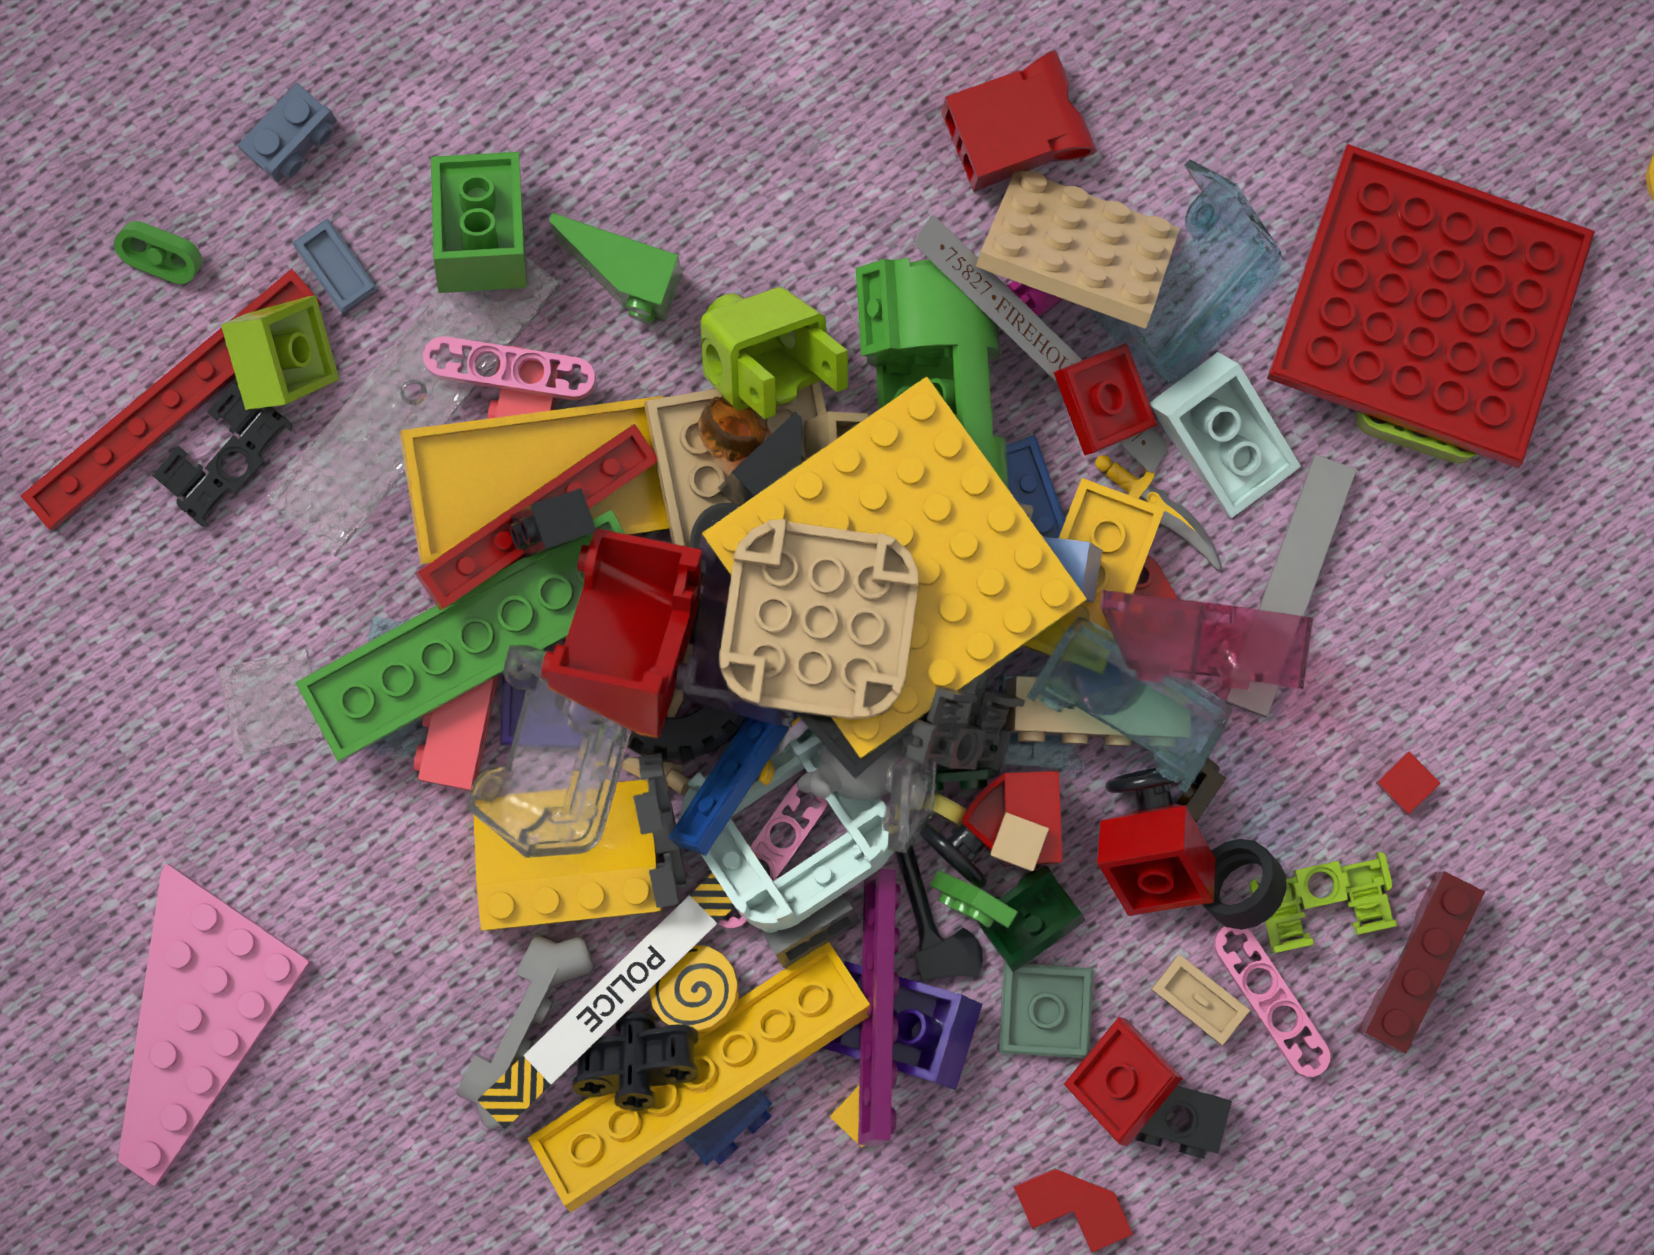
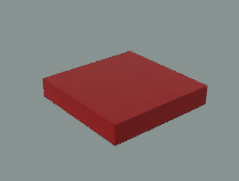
M1127 343L1053 372L1084 456L1158 426Z
M1118 1017L1066 1080L1064 1085L1119 1145L1128 1146L1182 1081L1183 1077L1126 1018Z

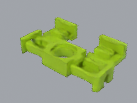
M1375 852L1376 859L1342 867H1340L1338 860L1293 870L1294 877L1286 879L1287 890L1281 906L1269 920L1265 921L1271 952L1278 953L1314 945L1310 934L1303 933L1300 918H1304L1305 913L1301 912L1299 904H1301V908L1304 910L1348 900L1347 893L1350 897V902H1347L1348 908L1354 907L1357 922L1352 923L1354 935L1397 926L1396 919L1393 920L1387 893L1382 894L1381 885H1383L1384 891H1389L1392 888L1386 855L1383 852ZM1322 872L1330 877L1332 890L1328 896L1317 898L1310 893L1308 881L1314 873ZM1256 879L1249 882L1251 895L1259 887ZM1377 918H1381V919H1382V920H1380V921L1371 922V923H1367V924H1362V926L1360 927V923H1359V922H1364V921L1373 920V919H1377ZM1302 935V938L1282 942L1283 944L1280 942L1283 939Z

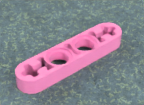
M447 336L432 339L426 345L423 352V361L428 371L434 377L442 380L568 400L587 398L596 386V375L592 366L586 360L578 357ZM443 347H449V352L452 356L465 359L464 350H471L467 359L468 373H461L463 366L461 363L447 362L445 369H439L438 362L432 359L433 355L441 354ZM486 353L494 354L500 359L499 371L491 377H484L476 371L475 364L477 359ZM529 360L538 361L544 366L543 378L535 384L525 383L519 377L521 366ZM551 364H559L557 372L564 375H572L574 368H580L582 376L588 378L587 383H579L577 390H571L568 381L555 378L556 387H548L552 379Z
M797 783L787 793L750 846L757 859H761L769 865V877L772 881H775L782 873L828 805L825 798L821 799L816 796V799L821 804L817 809L808 807L801 818L809 820V823L804 829L794 818L783 815L782 812L787 806L795 812L800 805L801 800L796 796L799 791ZM778 823H788L795 829L796 839L788 848H778L770 840L771 829ZM732 916L728 921L722 919L718 924L725 928H737L744 925L747 921L743 917L738 919Z
M1222 926L1216 932L1213 939L1215 953L1290 1067L1296 1073L1306 1077H1315L1322 1074L1330 1063L1328 1046L1253 933L1249 929L1240 930ZM1229 931L1234 936L1241 934L1244 936L1246 941L1241 944V949L1247 957H1250L1254 951L1259 957V960L1246 964L1239 973L1234 968V964L1241 963V959L1234 951L1226 953L1222 947L1227 943L1225 934ZM1262 968L1269 973L1271 985L1265 993L1255 994L1248 988L1247 976L1251 970ZM1282 1005L1290 1007L1296 1015L1294 1027L1286 1032L1277 1030L1272 1024L1273 1011ZM1304 1027L1308 1030L1309 1035L1303 1036L1301 1039L1308 1048L1313 1049L1317 1047L1320 1051V1054L1316 1056L1318 1065L1315 1068H1312L1309 1064L1302 1066L1299 1064L1298 1059L1303 1054L1296 1043L1293 1042L1289 1048L1284 1043V1040L1297 1036Z

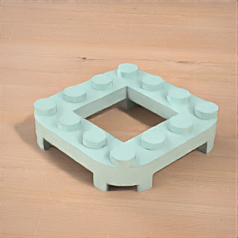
M809 728L799 738L792 740L785 747L783 753L776 754L771 758L775 767V773L771 782L767 786L763 785L759 781V774L732 816L804 768L809 773L820 767L819 756L823 743ZM699 772L688 782L690 788L684 797L680 818L709 775L703 777ZM837 791L831 793L825 799L847 830V833L775 881L771 880L731 818L707 855L701 854V856L737 911L747 922L767 933L784 930L797 925L878 871L895 852L897 847L895 825L886 805L880 798L857 800L847 798Z

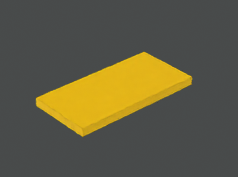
M663 396L400 431L420 565L429 564L633 424L637 426L653 450L644 404L647 400L663 398ZM656 463L591 507L589 511L592 520L612 510L624 533L627 535L668 530L669 524Z

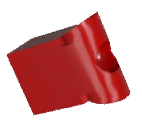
M1056 50L1038 58L1023 71L1018 70L945 97L941 113L973 192L1009 179L1015 172L1029 171L1043 166L1050 161L1060 162L1081 159L1097 152L1084 117L1068 100V86L1070 83Z

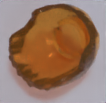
M718 396L714 397L706 405L698 420V433L703 446L712 456L726 462H737L747 458L763 443L767 429L761 425L751 407L739 411Z

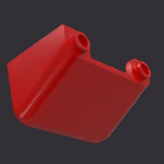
M596 528L590 545L583 544L579 553L577 571L584 572V587L565 644H557L554 652L547 651L543 660L541 678L548 680V689L639 735L659 739L697 617L701 595L702 549Z

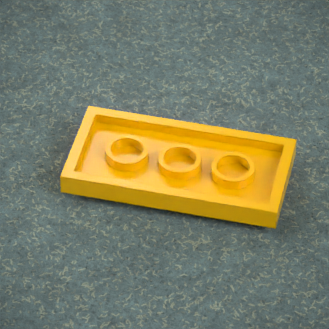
M1081 478L1058 539L1091 542L1102 549L1094 603H1082L1078 608H1075L1028 641L1023 647L1102 676L1165 508Z

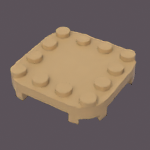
M786 519L768 520L767 523L752 529L738 543L733 557L734 563L721 651H719L720 669L729 689L743 701L766 708L850 720L871 719L888 712L899 698L905 682L918 593V567L910 552L896 538L880 532L879 534L863 533L787 522Z

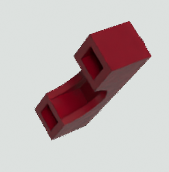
M1446 871L1435 872L1415 913V921L1407 943L1392 972L1377 991L1357 1031L1358 1033L1398 1053H1407L1485 891Z

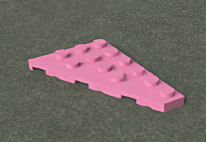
M170 864L164 866L160 876L118 1162L154 1187L158 1186L311 963L309 959Z

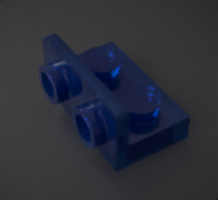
M758 1089L685 1137L684 1140L696 1152L705 1166L713 1159L718 1165H721L739 1148L733 1140L746 1128L753 1135L772 1117L767 1109L773 1102L761 1089Z

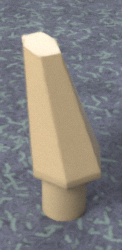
M639 757L626 759L622 763V769L641 778ZM662 761L667 786L680 795L685 796L690 788L688 786L690 779L682 774V764Z

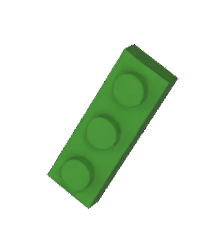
M940 870L937 871L930 883L931 887L942 893L938 899L939 902L959 914L962 913L970 919L980 922L988 928L991 927L993 921L1009 928L1017 914V911L985 891Z

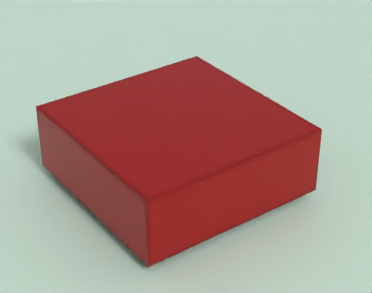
M1410 751L1402 756L1376 782L1406 815L1410 814L1441 784Z

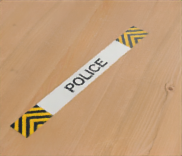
M712 873L477 1100L504 1129L522 1114L735 907L714 874Z

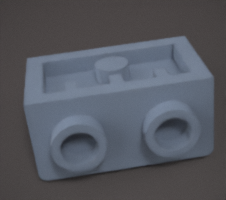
M296 83L237 146L278 183L284 176L289 179L301 169L305 162L303 156L314 145L320 147L328 141L334 133L335 128L333 124L337 119L327 106L321 105L301 85Z

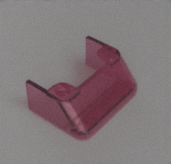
M1103 590L1101 610L1127 668L1137 670L1136 679L1163 682L1164 675L1195 680L1196 675L1221 677L1223 678L1222 686L1249 690L1250 682L1268 683L1297 689L1304 688L1313 617L1212 602Z

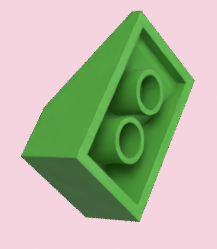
M519 152L431 157L433 260L438 293L527 288Z
M551 213L549 222L556 240L623 308L630 310L628 313L629 317L647 324H653L654 319L666 321L682 275L679 255Z

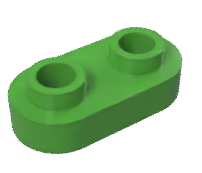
M132 221L127 223L114 239L115 251L123 262L175 284L190 282L202 267L201 253L192 242L144 222Z

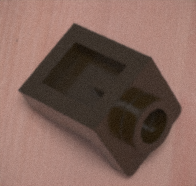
M1189 753L1180 764H1189L1193 767L1194 772L1190 778L1199 784L1196 785L1191 781L1178 798L1176 804L1187 806L1194 821L1198 822L1226 780V777L1219 773V766L1208 757L1200 754L1196 757Z

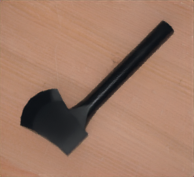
M904 814L892 816L896 831V854L918 927L919 952L913 954L921 981L948 976L978 977L982 967L983 955L977 938L967 929L961 928L947 939H942L934 922Z

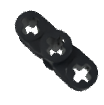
M640 1011L626 1012L615 1022L620 1036L600 1037L577 1059V1077L572 1081V1089L575 1093L587 1097H600L615 1093V1105L625 1110L639 1111L649 1109L655 1104V1093L651 1090V1086L687 1083L697 1078L698 1066L694 1063V1045L698 1042V1031L694 1027L681 1024L656 1028L655 1017L651 1014Z

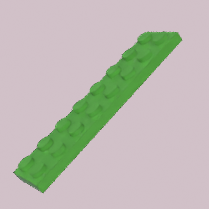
M612 510L593 519L597 529L625 534ZM593 533L570 544L528 558L524 557L498 571L445 609L440 611L437 606H434L295 682L338 762L344 761L566 639L584 587V572L577 571L579 553L583 544L590 545Z

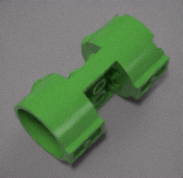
M910 258L897 260L882 259L857 267L856 283L861 356L867 357V363L876 367L879 409L927 376L1010 491L1006 440L1002 437L993 436L992 426L993 411L991 409L990 367L988 361L997 359L1000 355L998 325L931 260L910 262Z

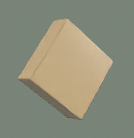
M1006 812L990 856L1033 872L1049 828Z

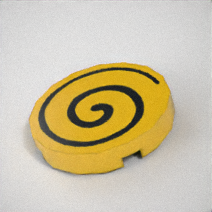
M695 945L649 989L652 1007L666 1026L676 1024L694 1027L698 1033L702 1032L703 1034L714 1031L730 1018L737 1006L739 997L738 978L736 971L723 954L709 946Z

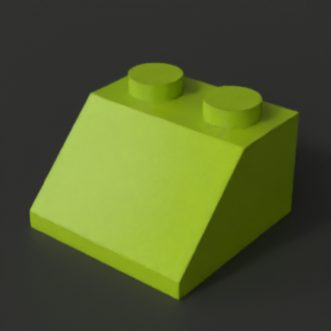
M316 295L253 311L221 324L245 410L286 405L340 380Z

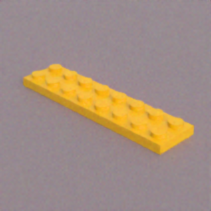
M830 942L738 999L737 1006L730 1018L716 1030L704 1034L702 1032L698 1033V1042L694 1045V1063L698 1066V1076L693 1081L651 1086V1090L655 1093V1104L649 1109L639 1111L625 1110L616 1106L614 1102L615 1093L600 1097H589L527 1139L563 1205L572 1213L871 1016L867 1015L870 1004Z

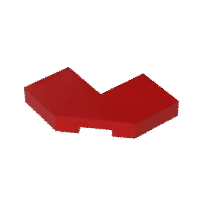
M1055 1168L1013 1186L1032 1229L1073 1211L1091 1252H1095L1133 1235L1115 1192Z

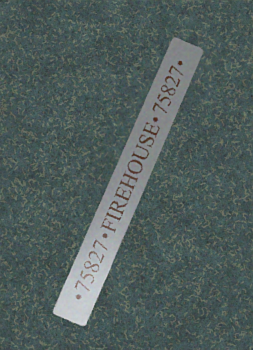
M934 215L929 217L914 240L915 246L1048 375L1056 381L1053 372L1082 361L994 273L975 267L978 257ZM1153 428L1119 442L1150 473L1155 472L1168 450L1167 442Z

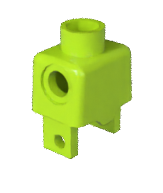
M776 287L748 298H744L736 293L724 294L709 306L707 312L701 318L703 374L736 410L740 411L751 407L762 418L767 419L776 415V405L779 406L796 400L797 394L801 389L821 380L836 392L848 389V350L826 333V317L783 287Z

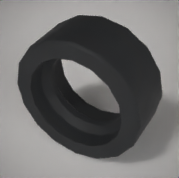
M1247 839L1224 842L1213 849L1211 852L1216 859L1214 902L1202 904L1203 907L1216 920L1228 928L1248 929L1257 927L1270 919L1281 906L1287 890L1286 874L1276 858L1256 841ZM1254 863L1260 865L1263 870V876L1259 887L1252 896L1241 903L1225 905L1220 901L1222 884L1232 871L1247 864Z

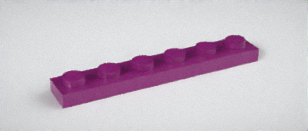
M880 868L864 879L862 993L870 1004L867 1015L871 1016L861 1022L858 1145L877 1146L891 1141V1135L895 1131L897 1122L896 1110L894 1107H891L892 1089L896 1085L898 1075L897 1065L895 1062H892V1049L898 1036V1020L896 1017H893V999L897 997L899 991V976L897 972H894V955L898 952L900 945V932L898 928H895V910L900 905L901 888L896 883V870Z

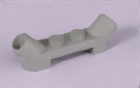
M537 933L530 943L515 974L531 981L497 1052L493 1060L480 1054L474 1055L457 1091V1096L477 1105L483 1126L493 1129L501 1125L477 1100L531 1049L533 1042L528 1040L527 1037L534 1022L542 1026L553 1005V1001L547 998L551 988L591 974L594 963L585 939L576 936L556 943Z

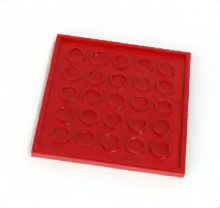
M1347 144L1327 198L1267 379L1520 468L1525 459L1595 231Z

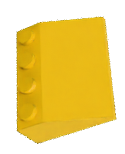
M645 780L473 798L476 885L481 931L663 912V907H656L649 870L658 868V856L653 833L641 834L633 799L635 795L649 792L648 782Z

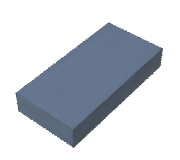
M328 218L292 242L342 315H345L379 291Z

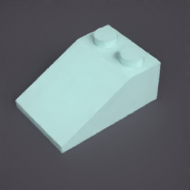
M1219 352L1149 402L1154 415L1169 439L1231 519L1301 467L1239 363Z

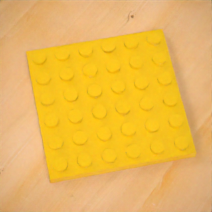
M927 376L702 533L731 576L734 563L733 557L738 543L752 529L767 523L768 520L786 519L787 522L879 534L880 532L896 538L910 552L918 567L919 585L906 677L900 696L888 712L871 719L850 720L831 717L860 759L928 713L936 687L954 690L962 689L1087 600Z

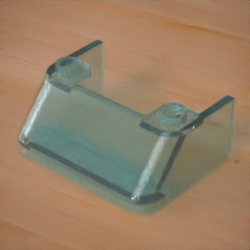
M1191 159L1184 166L1201 190L1198 197L1189 205L1185 217L1186 229L1193 239L1167 267L1146 329L1087 308L1109 335L1121 345L1127 343L1131 354L1157 376L1169 383L1178 382L1199 364L1276 276L1282 262L1281 250L1237 183Z
M1077 617L1064 633L1027 695L1033 701L1039 696V700L1043 704L1058 712H1062L1064 708L1075 709V707H1078L1153 752V759L1158 763L1156 770L1173 782L1179 783L1181 781L1178 788L1187 793L1225 731L1233 711L1231 706L1218 696L1096 623L1082 617Z

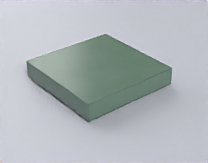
M1003 963L999 1053L1085 1058L1089 1054L1093 968L1025 964L1013 973L1008 965Z

